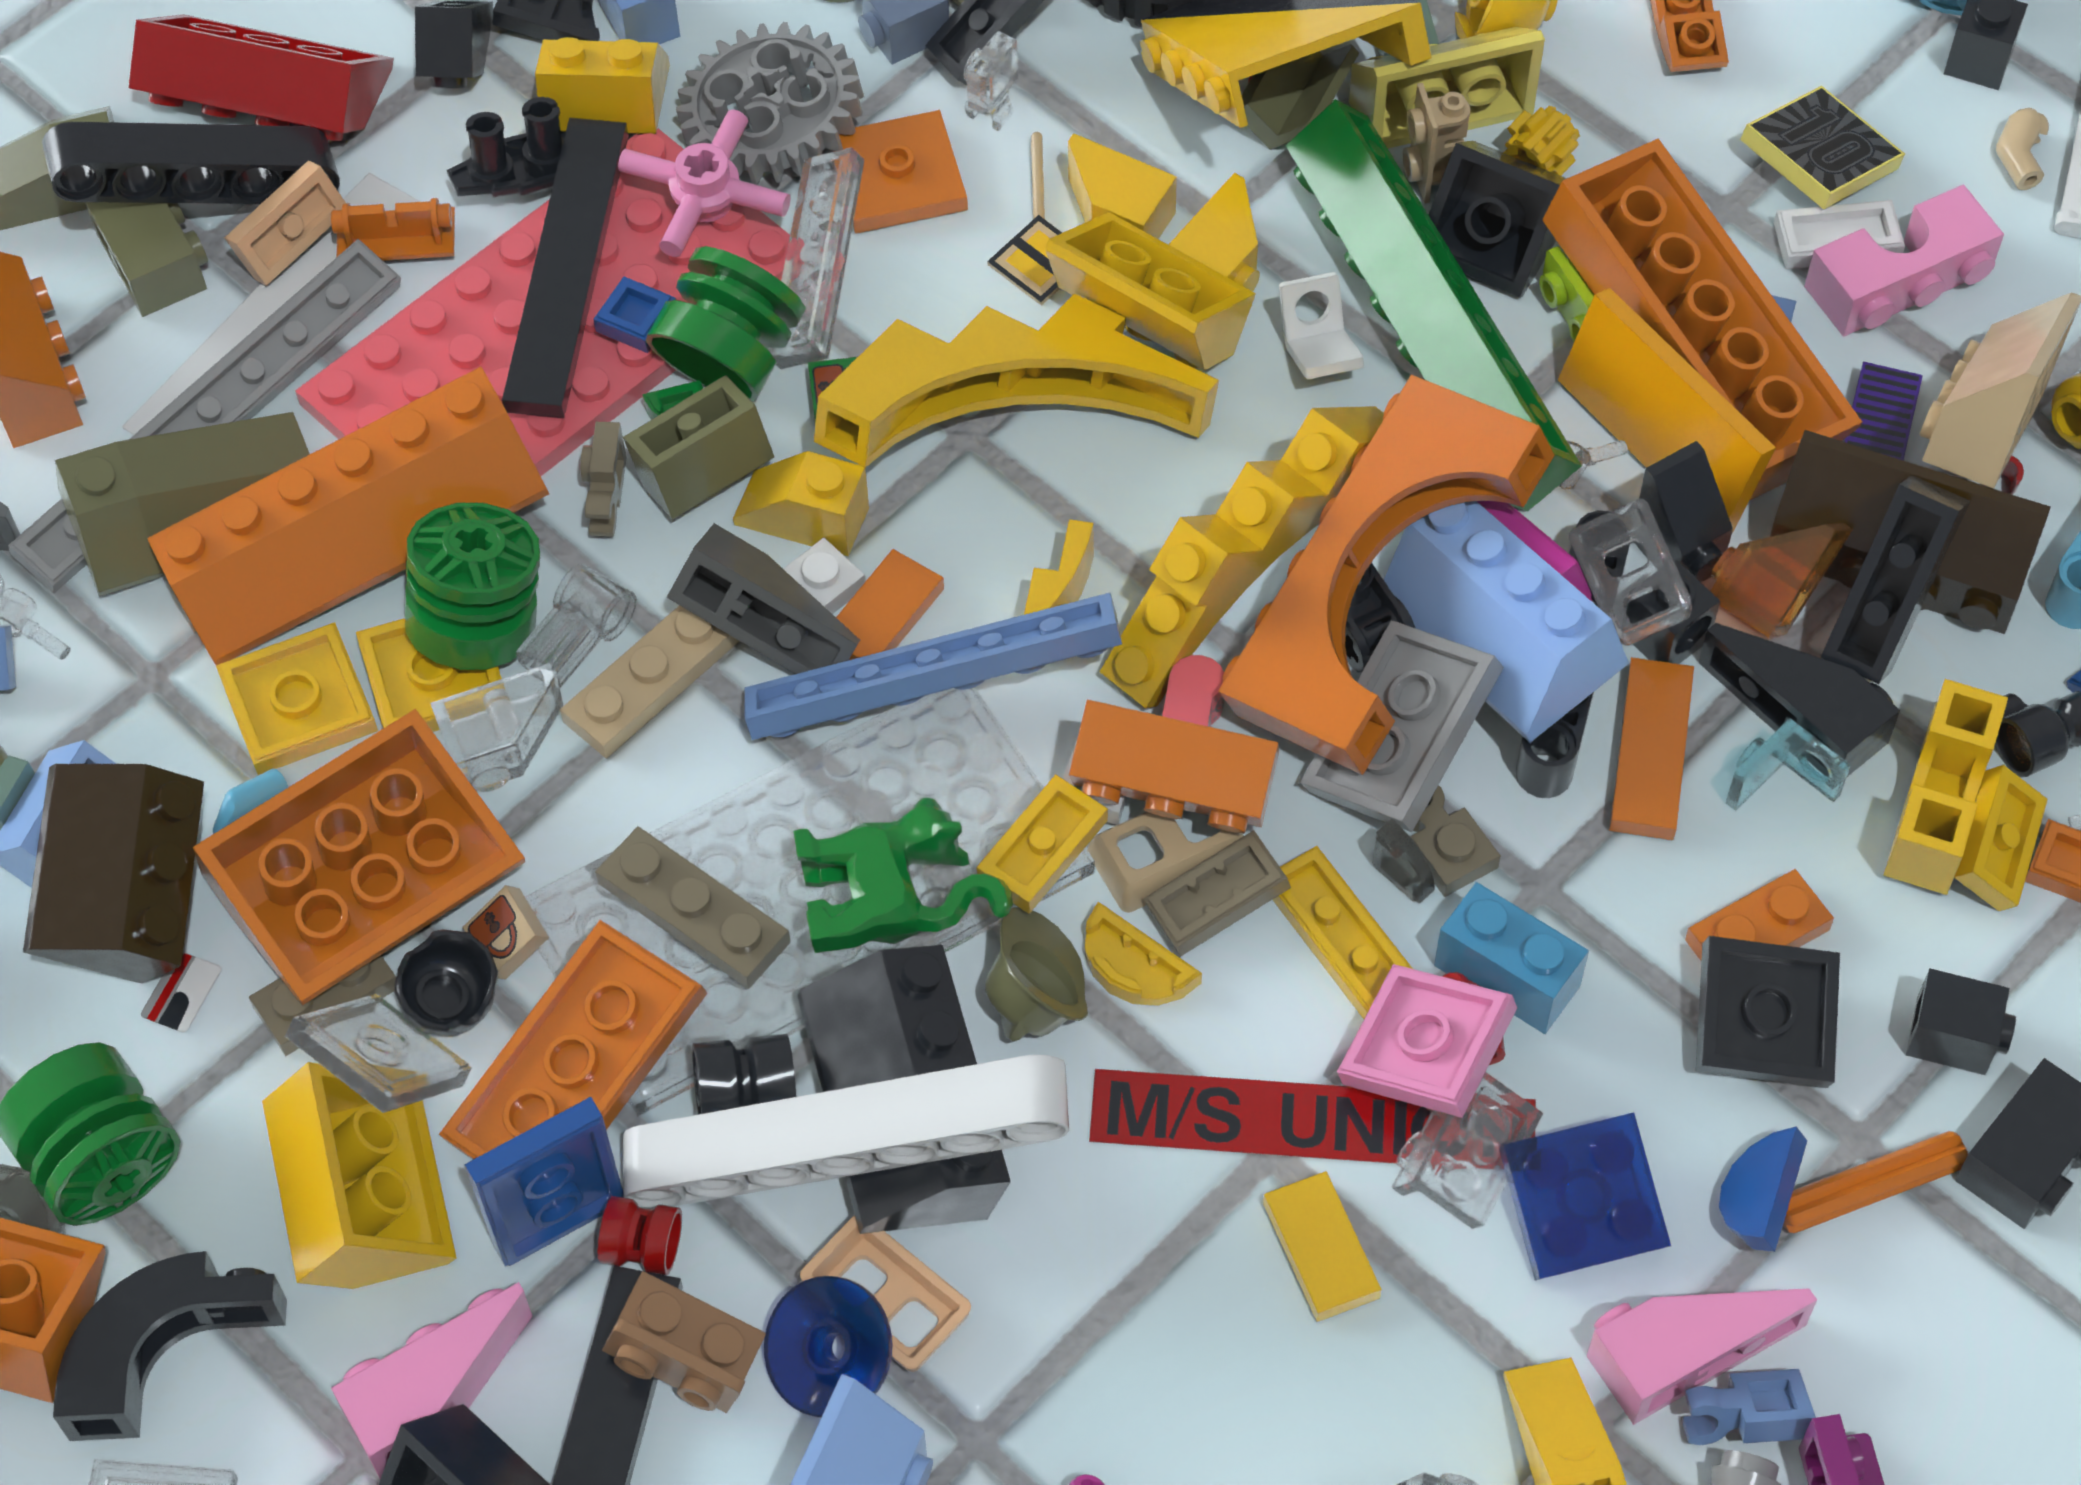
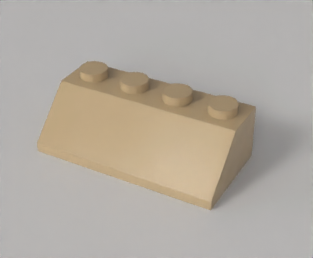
M2071 292L1994 323L1981 343L1970 340L1962 360H1958L1950 380H1946L1937 401H1933L1923 423L1920 436L1930 439L1922 461L1993 489L1995 488L2041 402L2080 306V295Z

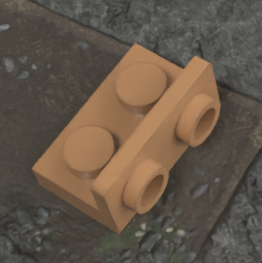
M642 1271L602 1351L615 1357V1364L632 1376L641 1379L655 1377L677 1388L679 1397L696 1408L706 1411H713L717 1408L727 1413L744 1387V1379L766 1333Z

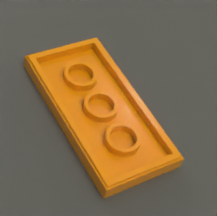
M1611 288L1596 293L1558 381L1646 468L1698 441L1705 450L1733 527L1732 532H1734L1776 447Z

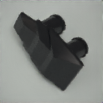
M535 97L528 100L522 107L526 133L504 138V123L498 114L479 112L468 118L465 125L469 136L471 157L447 170V175L457 196L492 194L493 197L513 194L524 196L551 191L566 131H561L560 108L557 102L549 97Z

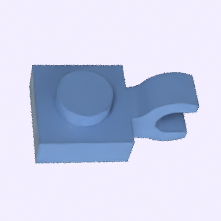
M1787 1369L1730 1373L1729 1384L1726 1389L1697 1386L1685 1390V1398L1691 1416L1683 1417L1682 1424L1690 1444H1712L1722 1439L1733 1429H1739L1743 1443L1802 1440L1811 1419L1816 1418L1800 1370Z

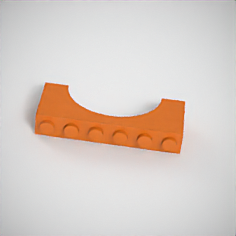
M1411 374L1402 391L1395 394L1389 400L1383 414V422L1369 445L1363 446L1356 454L1351 474L1337 497L1330 499L1325 505L1320 516L1319 527L1305 549L1300 550L1292 559L1288 568L1287 579L1273 602L1266 604L1259 613L1255 624V631L1242 653L1235 656L1226 667L1223 675V684L1218 692L1237 717L1363 775L1395 723V720L1378 695L1367 690L1353 679L1347 661L1345 648L1347 615L1362 576L1373 559L1397 534L1420 518L1439 509L1472 501H1498L1523 508L1555 456L1541 427Z

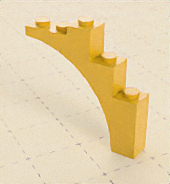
M1075 293L1039 330L986 306L950 343L896 319L818 396L814 442L866 468L894 444L932 424L974 411L1030 404H1068L1110 409L1154 420L1199 438L1210 426L1219 380L1123 335L1126 317Z
M1376 406L1312 408L1281 460L1246 462L1216 514L1180 517L1149 568L1156 577L1121 634L1122 645L1114 646L1099 672L1145 709L1157 707L1167 692L1169 676L1173 666L1180 659L1193 655L1212 628L1245 590L1276 559L1310 530L1319 525L1320 516L1325 505L1330 499L1337 497L1351 474L1356 454L1363 446L1369 445L1383 422L1384 412Z

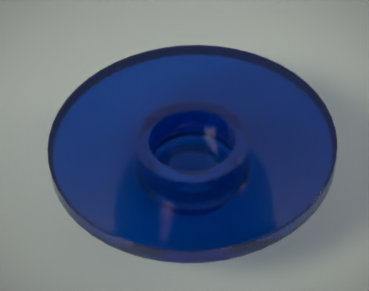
M820 1276L811 1278L789 1290L778 1302L770 1316L764 1338L765 1364L776 1391L793 1408L810 1416L822 1417L841 1374L856 1379L875 1394L879 1391L886 1379L891 1364L893 1349L892 1333L884 1309L876 1297L865 1287L843 1277ZM841 1334L844 1339L845 1350L842 1358L839 1360L835 1357L832 1346L835 1338Z

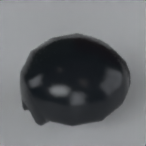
M445 929L433 931L422 944L407 952L401 960L397 970L398 976L395 979L394 993L404 1018L422 1032L434 1035H459L473 1028L490 1011L497 987L498 970L490 949L472 934Z

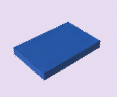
M592 1097L583 1100L464 1164L493 1246L505 1267L519 1262L603 1216L611 1196L623 1197V1189L604 1119Z

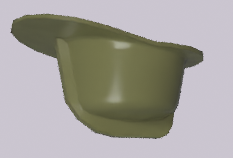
M1019 907L1011 908L1007 917L1001 919L1000 952L986 977L985 992L991 1004L1000 1013L1005 1037L1014 1042L1021 1039L1027 1033L1035 1036H1045L1056 1030L1067 1020L1081 1021L1088 1016V1007L1085 1000V981L1081 959L1071 941L1058 926L1042 914L1033 910L1028 914Z

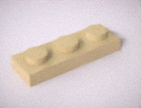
M679 605L560 709L562 721L607 759L740 641Z

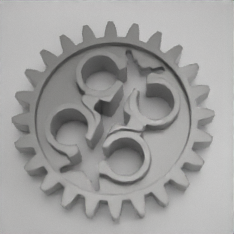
M783 22L776 34H769L765 24H759L757 35L749 38L740 29L736 31V44L730 46L721 40L716 41L719 52L716 57L706 54L698 56L703 71H686L685 75L689 87L678 89L682 105L676 107L686 145L690 146L697 143L711 144L728 112L727 105L736 103L738 111L748 118L746 129L750 128L751 132L744 130L729 160L736 166L739 177L744 171H748L752 184H757L763 173L770 171L775 182L779 183L782 180L784 169L790 167L801 177L804 175L803 162L809 159L823 166L825 160L822 151L828 148L840 152L843 147L839 134L853 135L856 130L852 118L862 116L863 113L859 99L864 97L854 59H848L845 46L842 43L832 45L829 33L824 32L814 39L810 25L806 24L796 35L791 34L788 22ZM813 61L814 68L808 69L810 62ZM809 84L813 99L804 102L800 88L807 87Z

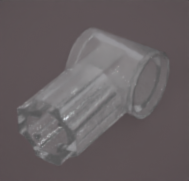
M578 564L572 567L563 577L555 592L551 611L517 649L518 663L531 674L533 679L548 688L552 686L561 688L601 639L612 641L625 630L636 608L637 597L635 593L585 564Z

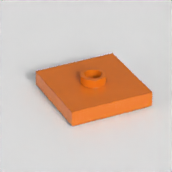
M940 110L855 127L856 132L853 135L839 134L843 149L840 152L831 150L855 234L968 210L966 191Z

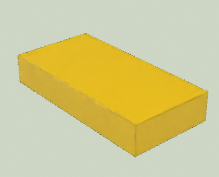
M1327 1171L1264 1194L1263 1205L1316 1322L1380 1299L1382 1289Z

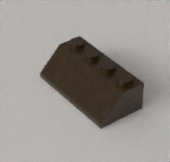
M1804 430L1772 526L1764 557L1780 562L1792 570L1809 571L1840 581L1843 585L1852 589L1899 484L1913 475L1971 501L1920 610L1927 609L1961 620L1966 625L1976 629H1990L2005 634L2021 594L2051 506Z

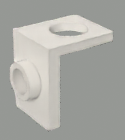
M1330 272L1280 283L1279 291L1285 347L1306 379H1313L1364 368L1362 353L1344 330L1340 282L1337 273ZM1311 291L1325 294L1328 305L1320 318L1313 321H1303L1296 316L1295 308L1301 296Z

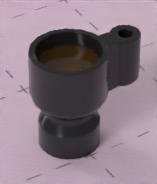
M2076 691L2054 702L2052 708L2044 704L2027 705L2020 697L2012 693L2004 695L2008 697V701L1995 744L2004 764L2016 775L2028 777L2063 760L2067 755L2069 744L2071 746H2081V691Z

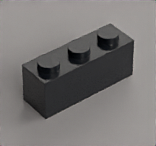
M1913 475L1899 484L1821 654V658L1852 668L1862 677L1877 684H1880L1889 675L1971 502L1970 500Z

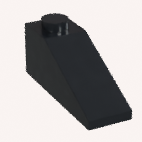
M1715 623L1706 632L1699 664L1835 786L1889 743L1900 709L1893 704L1891 697L1882 687L1869 683L1854 669Z

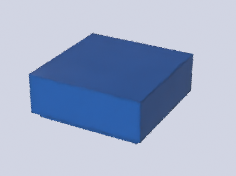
M623 276L594 317L595 330L600 334L648 353L651 349L646 342L648 332L665 302L676 300V298Z

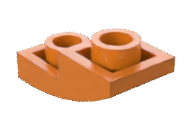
M1650 0L1658 38L1670 72L1727 67L1729 60L1720 11H1714L1712 0Z

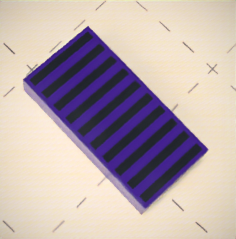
M1863 361L1852 403V408L1862 420V424L1857 430L1846 437L1843 442L1904 461L1923 375Z

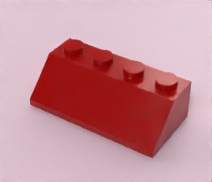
M185 14L136 20L128 88L149 92L148 101L154 104L182 107L184 100L201 103V112L207 115L236 118L237 111L256 115V125L290 126L291 122L317 128L325 134L328 140L341 141L343 140L344 133L365 129L393 69L394 58Z

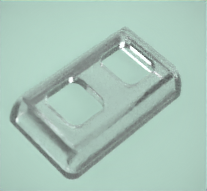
M1635 500L1570 531L1569 540L1596 603L1612 619L1622 645L1629 646L1682 623L1690 617L1692 611L1691 598L1646 500ZM1633 542L1641 543L1648 556L1647 563L1643 567L1623 576L1612 577L1605 565V557L1609 553ZM1659 589L1664 592L1669 603L1668 609L1631 624L1625 610L1628 602Z

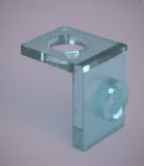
M1789 719L1767 741L1758 737L1741 754L1736 763L1737 770L1733 775L1726 804L1736 811L1783 765L1787 766L1834 802L1841 795L1850 764L1792 719ZM1805 752L1817 757L1827 768L1830 777L1817 772L1807 761Z

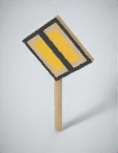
M1034 132L1031 135L1033 220L991 257L987 264L1042 306L1060 289L1045 248L1048 239L1062 232L1045 220L1043 138L1040 132Z

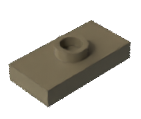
M1253 830L1150 894L1144 900L1148 909L1181 957L1284 893L1291 886L1286 875Z

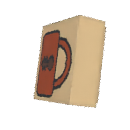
M507 885L462 927L465 932L472 934L490 949L498 970V978L504 980L549 939L520 888Z

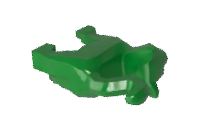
M924 797L920 799L915 807L898 821L863 823L833 837L816 839L808 829L793 831L798 861H801L805 885L823 888L830 884L849 882L851 899L843 904L831 905L824 899L807 902L808 911H806L810 939L815 953L856 948L869 941L896 944L922 932L944 930L956 925L966 913L971 901L977 897L987 899L994 915L998 919L1007 917L1013 905L1011 890L1003 880L990 874H971L952 885L939 907L923 906L917 896L910 876V865L966 866L970 864L968 853L960 848L958 844V836L962 833V824L952 821L950 814L943 811L939 803L933 798Z

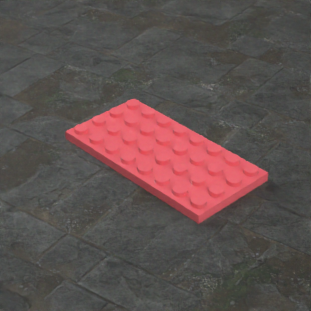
M657 128L656 134H635L627 140L626 149L673 162L676 161L678 154L683 150L680 145L659 128ZM620 172L565 418L508 413L540 476L544 475L594 435L596 422H611L643 397L642 394L648 393L676 371V369L655 354L652 349L646 353L596 332L593 319L623 276L671 295L678 301L688 303L683 299L676 285L682 273L690 272L688 263L693 252L698 247H713L740 256L768 271L785 284L810 265L809 250L760 210L733 203L730 211L724 217L711 222L698 221L679 257L669 256L659 247L679 207L670 194L669 185ZM549 200L295 390L300 406L339 440L482 366L502 402Z

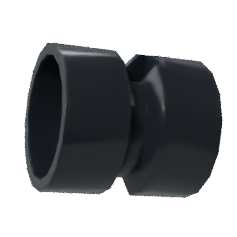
M788 1034L749 1037L744 1049L738 1050L730 1040L692 1043L693 1077L698 1115L796 1097L793 1057Z

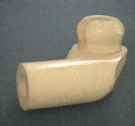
M2032 108L2020 109L2010 115L1996 144V152L2019 190H2028L2035 187L2044 177L2041 167L2030 150L2034 144L2041 141L2038 136L2039 133L2043 135L2048 134L2049 123L2043 114L2038 113Z

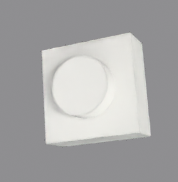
M822 538L783 568L832 614L848 603L866 582L865 574L825 538Z

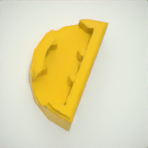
M1097 902L1086 922L1085 957L1092 976L1109 994L1131 1004L1159 1006L1184 998L1202 984V973L1109 908Z

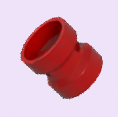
M611 1196L603 1214L598 1237L597 1253L599 1263L620 1267L630 1261L641 1263L646 1272L669 1275L673 1268L682 1230L681 1208L659 1204L653 1209L639 1207L634 1199Z

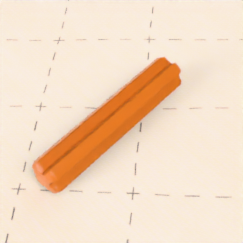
M1947 1131L1795 1189L1792 1192L1783 1226L1788 1232L1797 1233L1961 1170L1968 1156L1967 1148L1956 1132Z

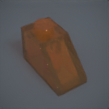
M1843 522L1825 524L1741 543L1737 548L1731 546L1722 554L1712 570L1711 578L1716 580L1710 591L1720 600L1721 607L1766 637L1786 635L1853 529Z

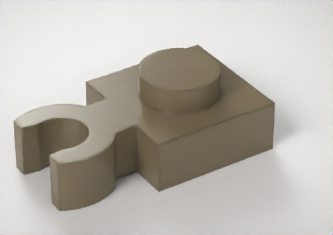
M596 422L592 446L584 445L582 448L581 479L582 482H591L585 505V517L590 518L589 536L614 537L617 507H620L627 459L620 422Z
M1438 785L1428 803L1429 806L1425 808L1413 830L1417 833L1410 836L1409 850L1442 895L1446 897L1498 869L1501 855L1465 807L1451 815L1447 814L1444 810L1445 796L1442 788Z

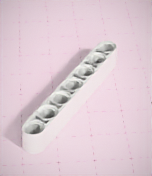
M1027 1055L632 1127L623 1134V1197L634 1199L639 1207L653 1209L659 1204L674 1207L1060 1139L1069 1132L1066 1066L1064 1060L1058 1057Z

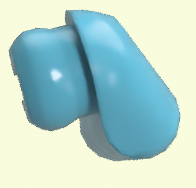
M273 768L230 789L222 801L212 828L213 834L287 789V782L281 772Z

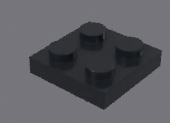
M1708 936L1702 943L1695 1071L1828 1088L1835 1082L1840 953Z

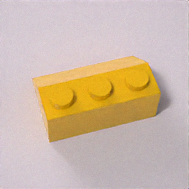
M1110 212L1048 239L1045 251L1058 287L1071 295L1075 293L1126 317L1125 328L1131 335L1142 340L1154 341L1173 352L1178 361L1193 368L1207 370L1234 355L1256 295L1253 291Z
M307 1062L262 1101L297 1283L356 1289L448 1265L457 1258L418 1079Z

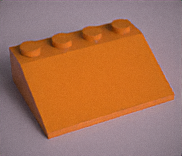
M416 708L193 846L197 863L204 879L238 927L302 1006L525 863L523 854Z

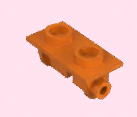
M431 198V201L395 203V210L385 211L384 204L351 206L350 203H343L342 210L331 211L332 230L334 234H337L336 258L357 239L364 243L382 261L452 257L455 255V207H451L450 203L440 204L438 198Z

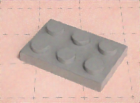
M1391 620L1357 682L1379 696L1395 720V723L1363 775L1315 754L1300 783L1313 795L1413 832L1504 667L1494 655Z

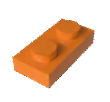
M1793 869L1689 927L1685 941L1700 960H1702V943L1708 936L1801 947L1831 929L1834 917L1798 871Z

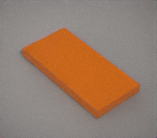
M599 920L439 1135L450 1145L474 1160L589 1097H592L601 1112L607 1130L708 993L702 985L602 920Z

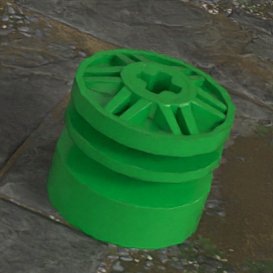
M708 246L698 247L693 252L688 263L690 272L682 273L676 285L677 290L688 303L678 300L666 301L647 334L646 342L655 354L693 381L701 380L702 386L707 387L726 375L751 401H756L776 364V360L764 346L775 349L785 348L792 335L789 328L798 326L806 307L795 292L763 268L722 249Z
M454 503L433 509L416 521L407 537L405 632L418 652L435 663L459 670H484L509 663L527 650L536 630V589L539 583L538 569L540 567L539 538L528 522L508 509L487 503Z
M101 1042L78 1044L51 1055L28 1070L7 1091L0 1102V1138L21 1168L31 1172L30 1179L41 1197H44V1200L58 1221L73 1226L99 1222L122 1212L147 1195L166 1176L176 1161L181 1143L175 1129L167 1118L162 1116L154 1100L143 1095L144 1090L138 1078L117 1049Z

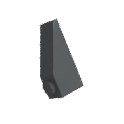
M715 523L694 546L666 597L795 674L848 661L860 642L856 635L768 554Z

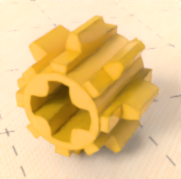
M1548 106L1545 110L1540 107L1533 115L1524 110L1507 128L1512 137L1505 143L1507 149L1503 153L1562 176L1576 161L1571 153L1579 145L1576 141L1580 137L1579 130L1574 128L1571 123L1572 119L1567 114L1563 115L1556 111V107Z

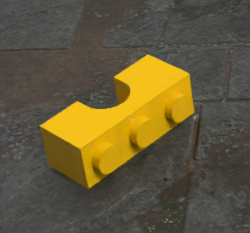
M1944 679L1928 723L1883 876L1941 894H1948L1964 854L1978 805L1975 801L1986 767L1994 750L2008 697Z

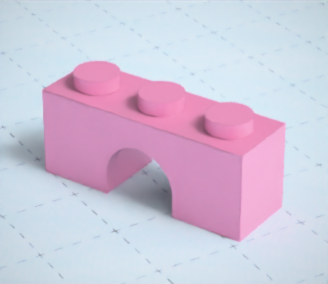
M1963 184L1914 206L1904 238V244L1910 251L1909 253H1896L1882 248L1863 228L1815 249L1804 287L1844 337L1864 327L1867 329L1876 328L1885 323L1892 315L1914 305L1918 307L1928 305L1943 292L1963 283L1971 285L1981 281L1990 274L1995 266V260L2004 233Z

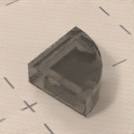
M1391 819L1376 832L1372 861L1373 867L1413 902L1416 901L1420 904L1435 891L1431 869L1414 841L1399 824Z

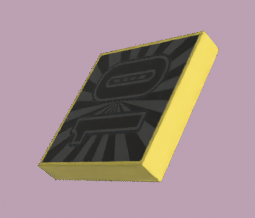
M1822 85L1746 124L1740 139L1822 209L1830 207L1899 169L1905 156L1903 151Z

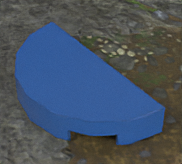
M1797 1126L1773 1132L1751 1145L1732 1164L1721 1185L1719 1209L1729 1229L1743 1239L1752 1249L1772 1252L1776 1250L1808 1141Z

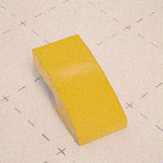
M1069 519L1059 571L1034 567L1024 615L1079 600L1089 577L1094 558V523Z

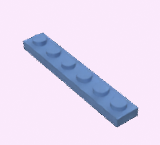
M1111 593L745 687V721L752 740L767 736L786 737L796 733L805 726L828 720L837 722L847 721L859 716L863 711L890 704L897 706L909 705L917 702L925 695L952 688L957 690L971 689L982 684L985 680L1014 672L1018 674L1033 673L1052 662L1076 656L1079 658H1090L1100 655L1110 647L1122 645L1117 614Z

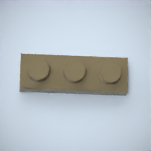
M639 826L630 833L595 871L600 886L747 989L752 987L791 943L790 933L787 928Z

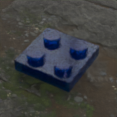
M1634 1112L1504 1144L1499 1147L1535 1281L1671 1246Z

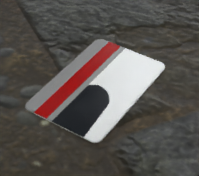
M183 952L181 966L162 975L144 1006L141 1017L179 1032H186L222 970L221 966Z

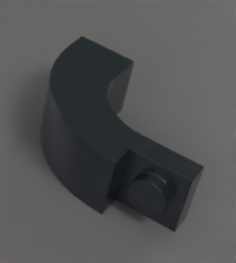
M203 1251L173 1256L152 1263L116 1284L91 1307L70 1338L61 1360L55 1388L53 1418L68 1440L140 1438L142 1400L146 1380L158 1359L178 1341L192 1334L213 1329L286 1326L287 1299L275 1275L267 1274L255 1268H236L228 1271L226 1276H219L207 1252Z

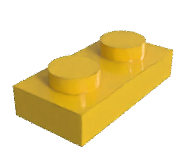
M2005 765L1985 770L1975 802L1978 805L1962 860L1954 877L1998 911L2019 905L2048 800Z
M1055 774L976 867L977 874H990L1003 880L1011 890L1013 904L1030 914L1108 821V808Z

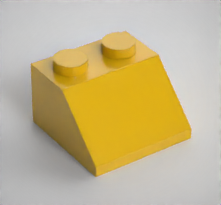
M570 37L558 40L543 39L535 71L537 96L549 97L557 102L560 108L559 120L561 131H566L569 118L626 122L628 133L656 134L670 67L669 56L659 43L637 42L631 39L582 41Z

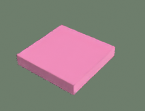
M1393 964L1337 1071L1342 1084L1463 1118L1517 1010L1513 995Z

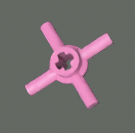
M729 110L711 144L697 143L690 145L678 154L675 162L626 148L622 151L618 162L620 172L669 185L670 194L676 204L679 205L659 244L660 249L665 254L679 257L697 222H711L724 217L730 211L733 203L781 217L786 216L791 201L790 194L739 180L738 170L732 161L729 160L748 124V118L742 112Z

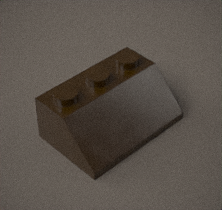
M54 764L50 766L23 953L141 984L180 967L195 860L193 846L197 844L204 781L148 764Z

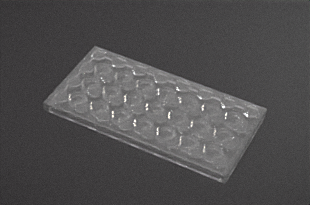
M975 687L966 690L952 688L925 695L915 703L896 706L649 833L789 930L791 943L750 989L744 987L600 886L595 871L613 852L525 896L549 936V939L538 948V951L556 979L599 920H602L702 985L708 993L628 1100L638 1117L694 1087L692 1043L730 1040L738 1050L744 1049L749 1037L788 1034L790 1036L805 1028L797 997L800 989L879 950L943 945L946 953L1001 923L1002 918L998 919L994 915L987 899L977 897L971 901L960 921L956 925L944 930L922 932L896 944L869 941L856 948L815 953L810 939L806 911H808L807 902L824 899L831 905L843 904L851 899L849 882L830 884L823 888L805 885L801 861H798L794 830L808 829L816 839L833 837L863 823L898 821L910 812L920 799L924 797L935 799L942 810L950 814L952 821L962 824V833L958 836V844L960 848L968 853L970 863L966 866L918 864L909 866L910 876L919 900L923 906L936 908L941 905L952 885L971 874H977L976 867L1044 787ZM1084 848L1041 901L1095 873V861L1086 848Z

